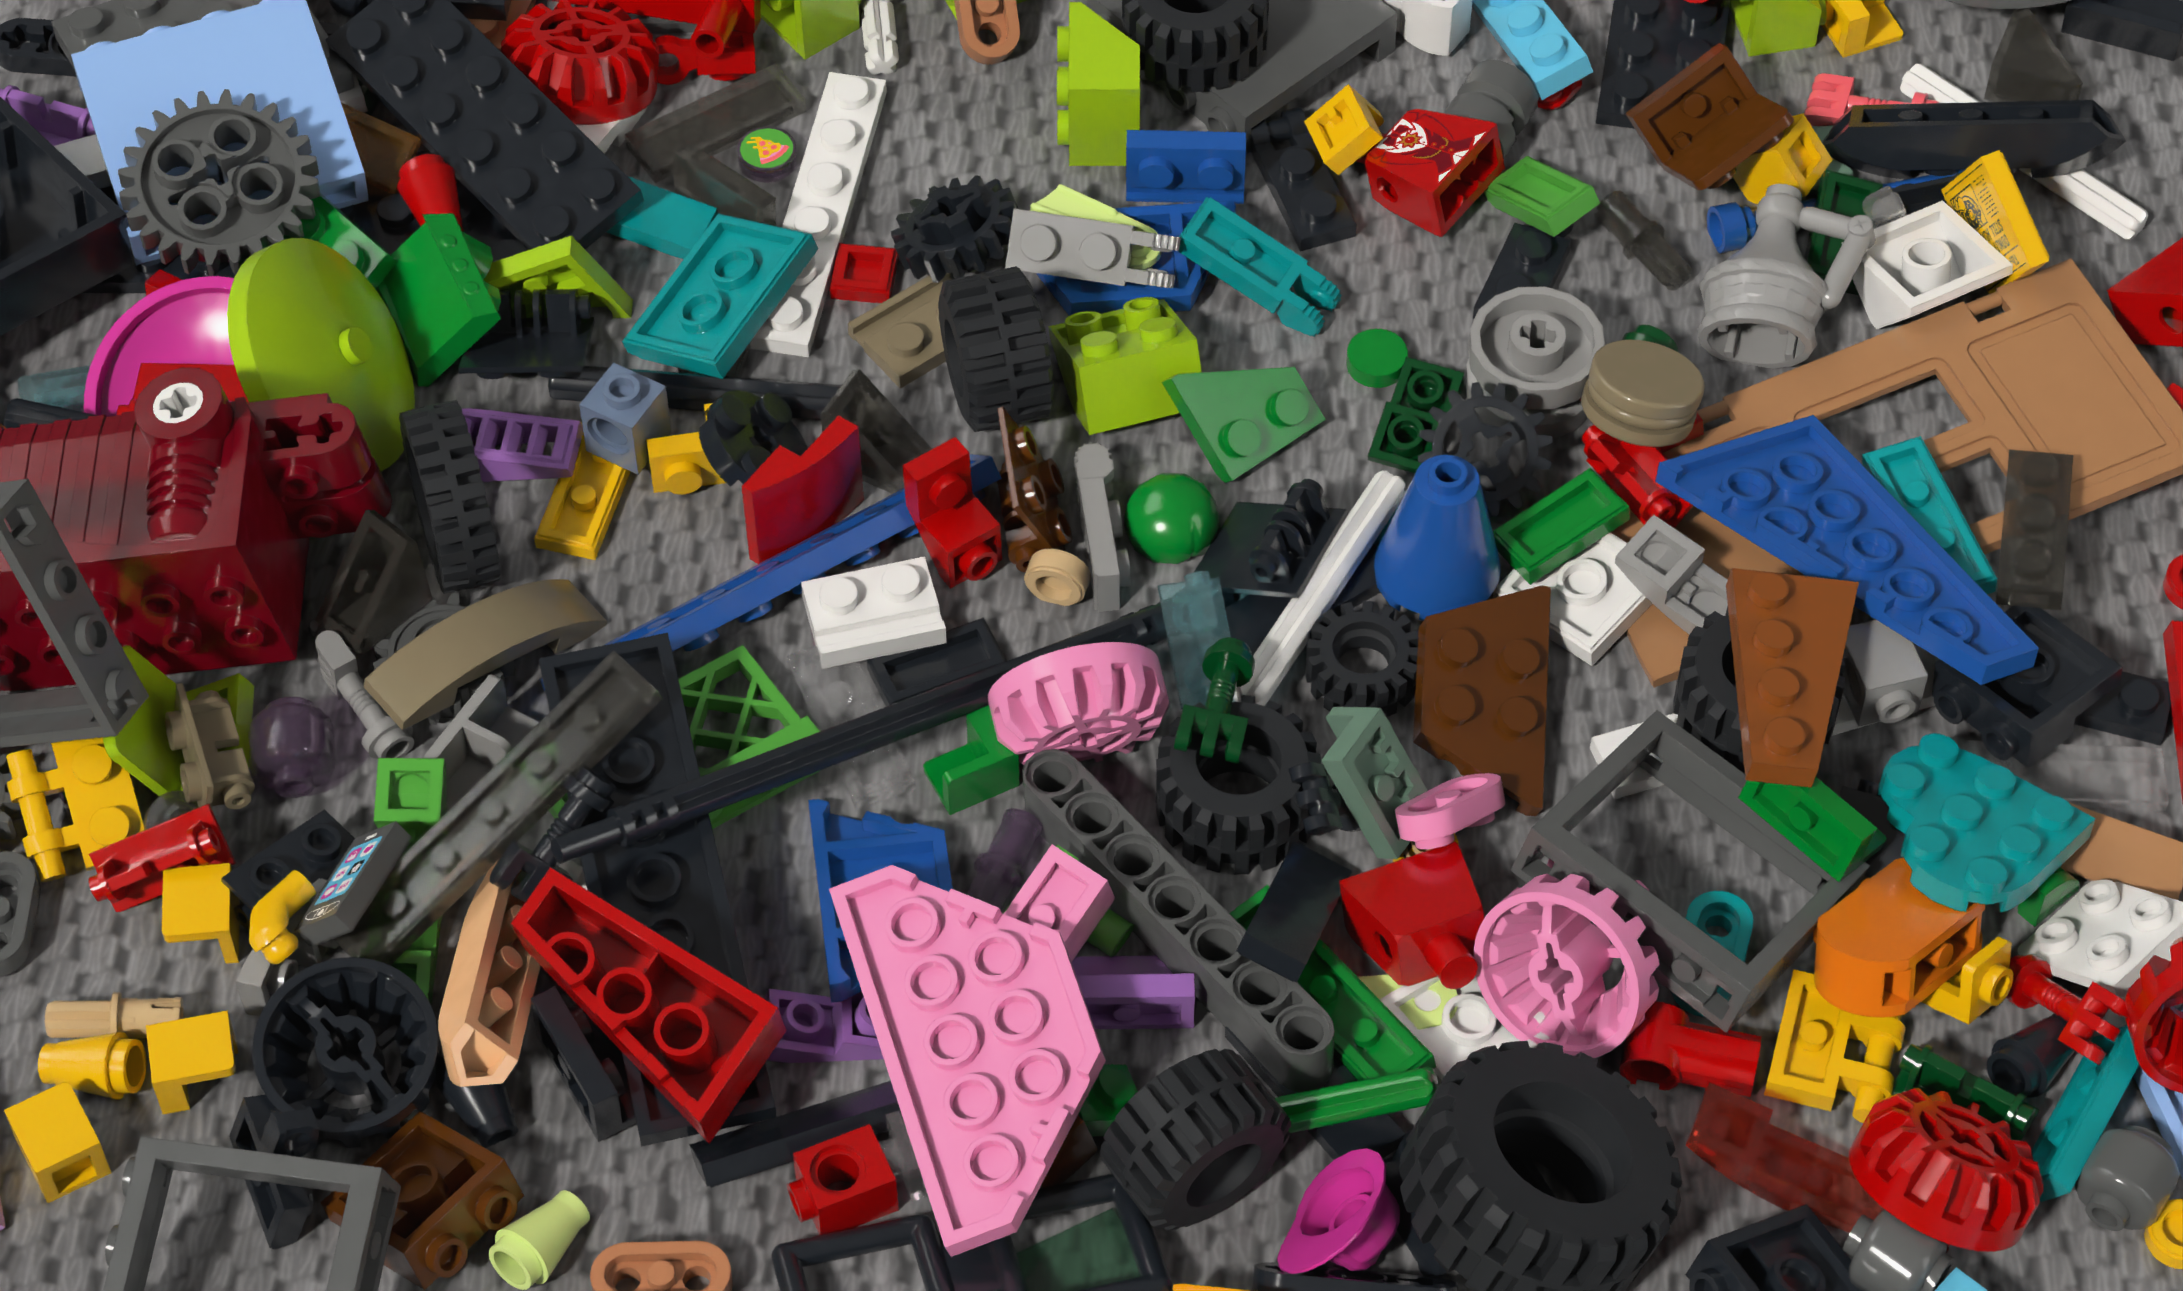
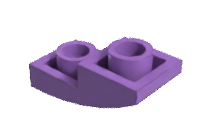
M769 988L764 999L779 1008L786 1032L767 1061L807 1063L884 1059L862 992L842 1002L831 1003L830 997Z

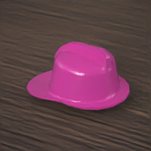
M1368 1148L1350 1151L1333 1160L1318 1173L1306 1189L1299 1204L1295 1220L1281 1245L1277 1261L1282 1271L1289 1274L1307 1272L1328 1261L1343 1266L1350 1271H1362L1377 1262L1381 1252L1395 1236L1400 1223L1401 1212L1395 1196L1386 1184L1387 1165L1378 1152Z

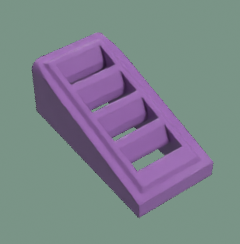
M462 409L467 422L468 432L473 441L475 456L477 455L483 482L566 478L573 476L583 435V426L580 421L484 409ZM546 442H554L551 456L543 455ZM524 443H528L526 453L520 452L521 446ZM501 445L500 450L495 449V446Z

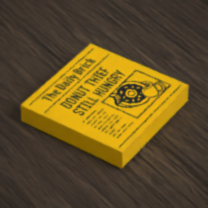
M2000 150L1980 157L1941 189L1947 205L2013 264V274L1984 286L1989 294L1994 293L1996 288L2031 275L2049 262L2050 257L2003 152L2001 153Z

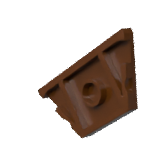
M1543 585L1426 616L1418 631L1413 743L1438 760L1451 762L1463 776L1485 773L1499 775L1502 781L1503 792L1519 803L1515 811L1526 816H1537L1543 809L1551 587Z

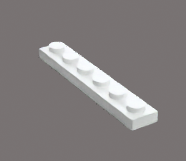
M829 72L782 228L812 234L819 249L749 343L750 349L809 357L831 284L838 246L844 240L886 97V80Z

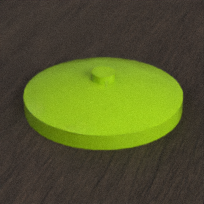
M290 238L279 241L252 254L241 265L235 275L230 290L227 311L228 336L232 359L248 401L256 402L328 393L332 403L341 404L349 408L353 413L380 471L390 467L404 451L399 413L415 409V395L408 355L400 332L384 301L355 265L336 250L320 242L305 238Z

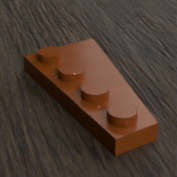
M1738 568L1731 569L1726 583L1745 780L1812 788L1820 765L1859 582Z

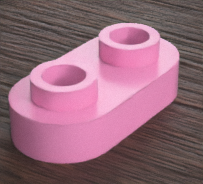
M1491 773L1457 777L1401 804L1395 809L1400 838L1406 841H1414L1415 847L1418 849H1434L1452 843L1455 840L1454 833L1464 828L1481 826L1492 822L1495 819L1494 812L1506 804L1501 777Z

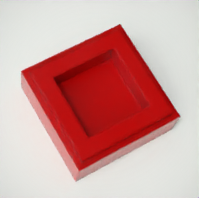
M839 243L830 284V299L883 303L890 299L899 259L895 248Z

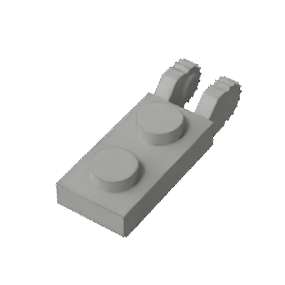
M1014 208L1005 268L1017 266L1021 271L1120 286H1127V282L1173 288L1175 275L1169 274L1166 270L1129 268L1132 245L1147 246L1154 251L1169 253L1172 250L1179 251L1181 237L1135 231V226Z
M1098 442L1084 443L1082 447H1078L1074 457L1076 472L1075 489L1087 567L1091 573L1090 586L1094 610L1098 609V612L1120 610V587H1130L1131 576L1127 549L1116 550L1114 538L1122 537V520L1119 501H1112L1114 499L1112 484L1114 465L1112 454L1109 453V448H1105L1104 444L1100 445Z

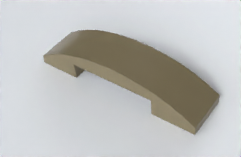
M567 579L541 580L523 584L480 600L429 628L395 652L365 678L363 687L393 721L404 730L454 705L459 687L546 644L556 654L587 639L605 627L607 620Z

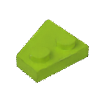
M572 235L492 262L491 268L484 278L485 282L497 287L499 290H510L512 318H515L514 296L516 290H523L526 318H533L532 300L534 289H541L544 318H547L546 290L578 289L579 295H590L591 307H608L612 311L613 318L632 317L633 299Z

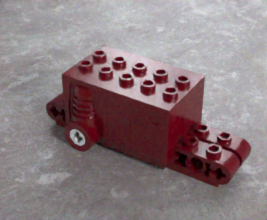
M182 367L165 372L150 381L139 394L134 411L122 412L121 415L106 417V415H97L74 421L72 419L55 420L49 424L38 425V423H29L7 429L0 427V482L29 479L122 647L126 645L131 646L165 675L296 660L309 537L325 538L334 534L371 529L384 520L392 506L390 490L374 457L371 455V450L355 416L349 408L338 403H332L328 393L248 403L245 397L235 398V401L229 402L221 384L213 374L200 368ZM5 518V519H4V522H5V524L7 525V527H8V529H9V531H10V533H11V532H12V529H11V527L9 526V524H8V522H7V520H6V518ZM0 550V691L33 690L77 685Z

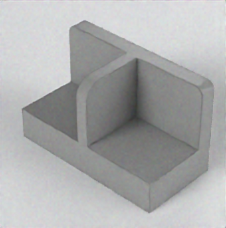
M493 674L488 675L422 757L444 759L446 762V816L480 832L523 777L520 762L544 750L553 739L550 727L508 707L503 679Z

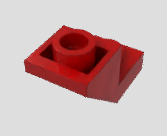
M954 437L902 465L906 506L940 577L950 589L967 579L977 581L986 577L995 568L996 564L1002 561L1000 523L972 493L970 452Z

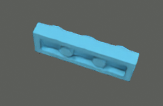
M1472 0V6L1482 22L1516 67L1524 72L1533 82L1541 100L1593 73L1587 54L1544 0Z

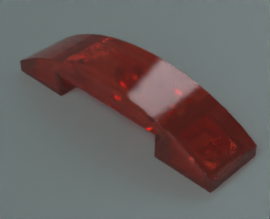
M1709 1082L1704 1091L1686 1146L1715 1170L1756 1196L1786 1211L1807 1204L1822 1224L1849 1233L1863 1214L1874 1220L1884 1210L1860 1185L1854 1176L1848 1157L1769 1124L1773 1113L1772 1109ZM1947 1244V1251H1946V1253L1949 1251V1248H1950V1245H1949V1244Z

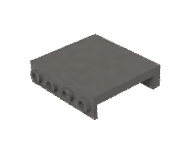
M1087 0L1088 8L1122 32V0ZM1269 0L1267 48L1263 50L1262 60L1258 66L1249 67L1248 76L1240 81L1230 78L1229 86L1217 90L1213 85H1207L1204 87V92H1191V87L1181 86L1179 91L1166 88V82L1163 80L1155 84L1165 91L1174 107L1180 111L1188 110L1206 125L1208 131L1246 132L1247 155L1251 152V128L1362 51L1366 52L1377 62L1393 53L1396 41L1397 12L1381 0ZM1145 69L1140 70V79L1142 80L1147 79L1145 78Z

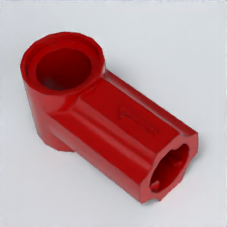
M1655 1001L1645 1012L1646 1019L1625 1039L1619 1070L1620 1075L1631 1082L1630 1084L1636 1085V1081L1639 1079L1659 1083V1090L1666 1091L1676 1087L1678 1083L1751 1097L1762 1036L1732 1030L1726 1033L1717 1027L1690 1022V1017L1685 1011L1677 1006Z

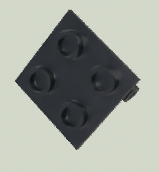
M534 289L532 300L533 318H526L523 290H516L514 296L515 318H512L510 290H499L501 303L498 313L501 319L463 354L459 365V374L476 373L477 376L484 379H500L512 373L537 372L538 375L545 378H561L573 372H582L595 323L594 317H591L590 295H579L578 289L546 290L547 318H544L541 289Z
M1304 479L1301 482L1294 483L1287 492V500L1284 505L1237 502L1187 582V589L1299 598L1348 515L1347 509L1327 508L1322 496V486L1312 479Z

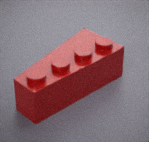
M550 867L511 922L522 946L710 1144L785 1034L786 1028L779 1008Z

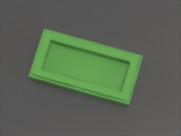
M1529 156L1524 157L1499 175L1484 191L1487 200L1496 209L1553 237L1600 204L1593 186Z

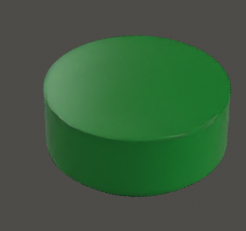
M1385 329L1362 331L1355 335L1348 344L1347 370L1355 381L1364 386L1372 388L1391 386L1398 381L1405 358L1408 357V349L1403 339L1391 331Z

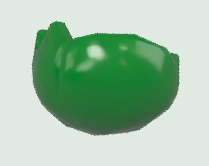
M1161 473L1140 484L1130 497L1124 515V527L1134 550L1153 563L1178 564L1189 560L1191 557L1204 555L1210 547L1216 531L1221 529L1216 501L1203 483L1185 473Z

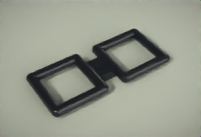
M1113 1174L1038 1190L1023 1221L1114 1202L1140 1274L1139 1277L1074 1291H1173V1283L1152 1225ZM925 1214L780 1243L773 1249L771 1254L780 1291H809L803 1267L911 1244L926 1291H1029L1011 1235L951 1257L945 1247L941 1246L934 1221Z

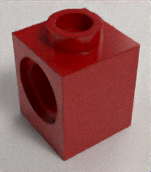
M870 1124L793 1153L796 1181L787 1184L789 1197L800 1222L803 1223L813 1219L819 1235L855 1228L899 1211L896 1178ZM838 1181H847L853 1184L848 1189L841 1191L826 1188L828 1185Z

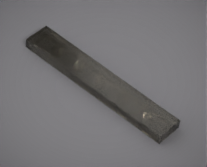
M612 651L399 859L353 931L336 937L334 940L351 957L372 959L391 966L501 858L512 840L518 841L568 792L562 783L569 773L577 775L583 765L592 769L663 699L657 689L615 651Z

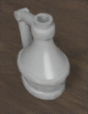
M1788 184L1769 186L1765 196L1757 205L1756 223L1758 228L1753 238L1726 261L1710 268L1699 284L1705 307V317L1697 328L1701 347L1712 356L1721 360L1771 369L1791 367L1807 360L1817 345L1814 329L1819 319L1827 309H1832L1840 303L1866 250L1875 244L1876 238L1870 217L1866 215L1849 217L1815 207L1804 208L1801 203L1802 193L1796 187ZM1801 228L1844 240L1824 280L1813 271L1801 254L1796 234Z

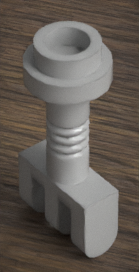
M332 630L321 632L317 636L315 644L322 678L338 700L345 698L367 729L362 738V745L370 757L376 759L401 758L405 756L414 745V739L411 736L413 727L410 726L402 730L363 687L364 681L358 673L356 657L340 635Z

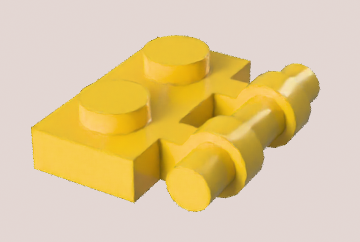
M103 737L51 743L58 768L46 772H38L32 749L16 751L6 756L12 777L6 783L12 803H19L28 835L22 839L27 858L35 860L41 882L57 880L67 875L61 852L80 847L86 870H94L95 867L89 853L145 830L130 774L108 756L104 747ZM65 791L73 825L54 828L45 796Z
M1793 969L1764 1095L1831 1112L1836 1090L1851 1092L1855 1097L1852 1116L1857 1121L1864 1123L1871 1108L1878 1100L1892 1096L1895 1080L1894 1076L1890 1073L1893 1054L1902 1048L1906 1031L1905 1025L1901 1022L1902 1015L1895 1017H1867L1841 1010L1830 1004L1819 994L1814 984V974ZM1848 1038L1862 1041L1867 1047L1863 1063L1844 1058Z

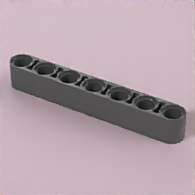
M1057 749L1043 750L1031 756L1026 761L1022 770L1025 812L1027 819L1050 846L1052 844L1054 846L1059 845L1079 858L1080 863L1108 880L1115 896L1109 908L1134 924L1133 932L1173 974L1194 973L1195 996L1225 1027L1227 1026L1280 1084L1289 1090L1305 1092L1323 1087L1330 1080L1334 1069V1026L1328 1013L1298 983L1278 975L1236 951L1246 930L1075 757ZM1179 916V917H1181V918H1169V917ZM1211 959H1223L1224 961L1215 962L1211 961ZM1255 1002H1264V1003H1268V1004H1267V1005H1254V1004H1252V1003H1255ZM1297 1046H1307V1047H1311V1049H1309V1050H1299V1049H1295V1047H1297Z

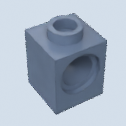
M614 362L579 404L586 451L637 475L649 462L646 439L665 437L672 433L666 386Z

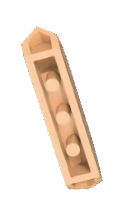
M497 857L490 867L466 913L439 1014L438 1032L447 1073L452 1083L460 1087L504 1083L519 1060L531 1009L530 998L534 996L540 970L539 963L524 949L511 925V922L525 904V902L511 895L512 885L522 870L519 871L509 887L504 890L490 883L491 872L501 857Z

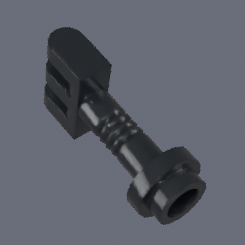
M1307 762L1288 769L1292 783L1300 784L1303 788V791L1296 794L1299 808L1309 810L1310 816L1303 819L1306 834L1320 836L1338 829L1347 832L1361 830L1335 784L1331 787L1327 770L1323 764Z
M585 765L581 767L577 775L569 773L562 783L572 794L558 813V817L554 819L555 823L550 825L551 828L547 830V834L543 835L533 851L512 840L493 868L490 875V883L504 890L509 887L519 871L522 870L512 885L511 895L526 902L550 867L573 881V878L566 870L556 865L557 860L551 849V839L581 828L594 809L607 814L608 810L615 803L610 797L615 791L616 786L604 776Z

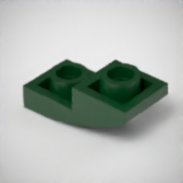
M1406 357L1391 402L1386 401L1368 453V461L1416 473L1418 467L1422 464L1418 462V456L1432 451V442L1425 441L1419 437L1420 430H1436L1439 424L1429 411L1432 407L1443 409L1446 412L1452 408L1448 392L1455 390L1461 395L1465 384L1464 372Z

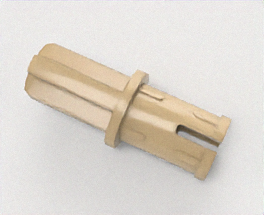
M113 992L111 1001H53L48 1003L46 1007L45 1029L47 1036L51 1038H86L124 1032L129 1039H147L146 1025L184 1018L183 998H122L121 992Z

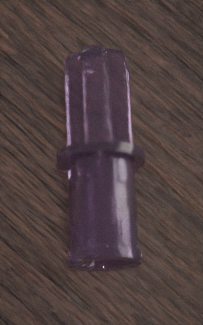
M1014 808L1005 811L1002 823L987 852L979 854L974 862V868L977 872L966 895L999 907L1000 911H1002L1013 887L1019 888L1024 881L1022 868L1036 838L1042 832L1043 825L1034 815Z

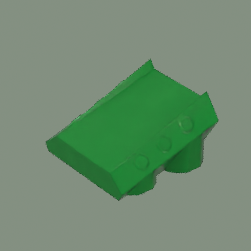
M453 213L422 214L425 223L391 254L398 262L376 288L400 332L418 386L423 387L431 385L501 319L498 313L501 303L499 289L484 281L493 261L491 247L462 232Z

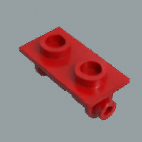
M1595 425L1590 426L1583 433L1581 440L1585 444L1584 453L1588 457L1586 461L1611 489L1629 505V509L1644 525L1655 515L1675 528L1693 507L1689 502L1655 482L1659 462L1669 460L1658 447L1639 446L1618 440L1601 431Z
M208 803L89 853L97 871V875L89 878V887L97 901L101 902L108 899L111 901L115 912H122L162 895L163 870L167 868L230 863L232 866L236 864V861Z

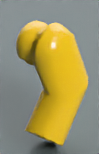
M296 870L291 871L258 901L250 914L249 944L255 952L260 950L264 954L265 959L271 964H280L298 948V938L289 932L286 927L289 924V919L316 895L313 885L300 872Z

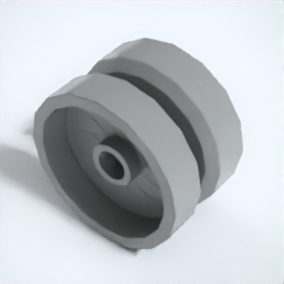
M1545 286L1518 287L1495 295L1478 310L1470 328L1468 343L1469 359L1466 364L1465 373L1467 399L1471 398L1472 383L1480 382L1485 396H1492L1498 383L1506 384L1505 400L1513 402L1518 396L1525 393L1529 396L1527 404L1523 409L1527 416L1538 412H1543L1546 416L1535 427L1537 435H1550L1554 439L1575 431L1588 419L1582 408L1581 397L1585 383L1589 378L1592 359L1595 353L1605 345L1602 324L1592 309L1570 293ZM1475 408L1484 423L1502 427L1515 419L1507 412L1497 408ZM1511 432L1505 434L1506 436L1512 437Z

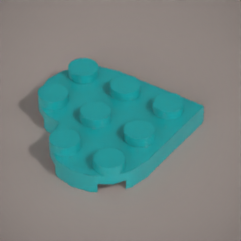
M1936 733L1923 736L1918 746L1907 747L1892 755L1883 769L1878 787V795L1881 794V797L1889 807L1888 821L1905 834L1901 848V857H1904L1912 869L1911 884L1932 901L1966 912L1969 902L1986 905L1999 903L2000 912L2008 911L2024 902L2090 838L2096 819L2072 806L2065 799L2054 796L2014 775L2009 769L1960 749L1957 743L1950 737Z

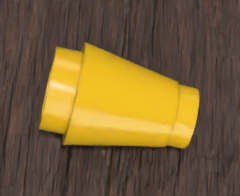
M124 1032L58 1043H46L41 1048L38 1057V1073L43 1083L58 1085L62 1082H68L74 1090L115 1100L123 1098L124 1093H137L141 1089L146 1075V1052L142 1042L139 1039H129Z

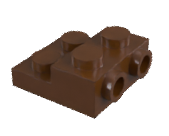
M421 1111L362 1164L383 1168L401 1185L384 1266L424 1290L438 1277L448 1278L458 1273L466 1262L468 1249L489 1229L500 1230L506 1227L516 1214L518 1202L524 1197L505 1159ZM332 1191L320 1203L329 1219L341 1227L348 1193Z

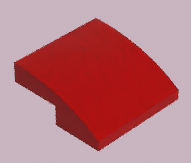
M838 415L801 456L780 445L742 485L750 560L760 564L846 518L864 500L859 426Z

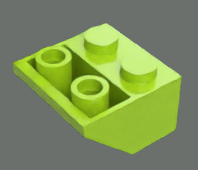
M1069 2V26H1057V62H1069V66H1058L1057 106H1068V110H1057V145H1069V166H1126L1127 130H1140V45L1082 2Z
M1153 297L1136 298L1126 302L1123 305V309L1102 314L1095 311L1078 312L1068 316L1064 323L1048 326L1050 340L1077 419L1089 435L1179 414L1180 412L1162 382L1177 374L1202 372L1197 338L1164 299L1158 300Z

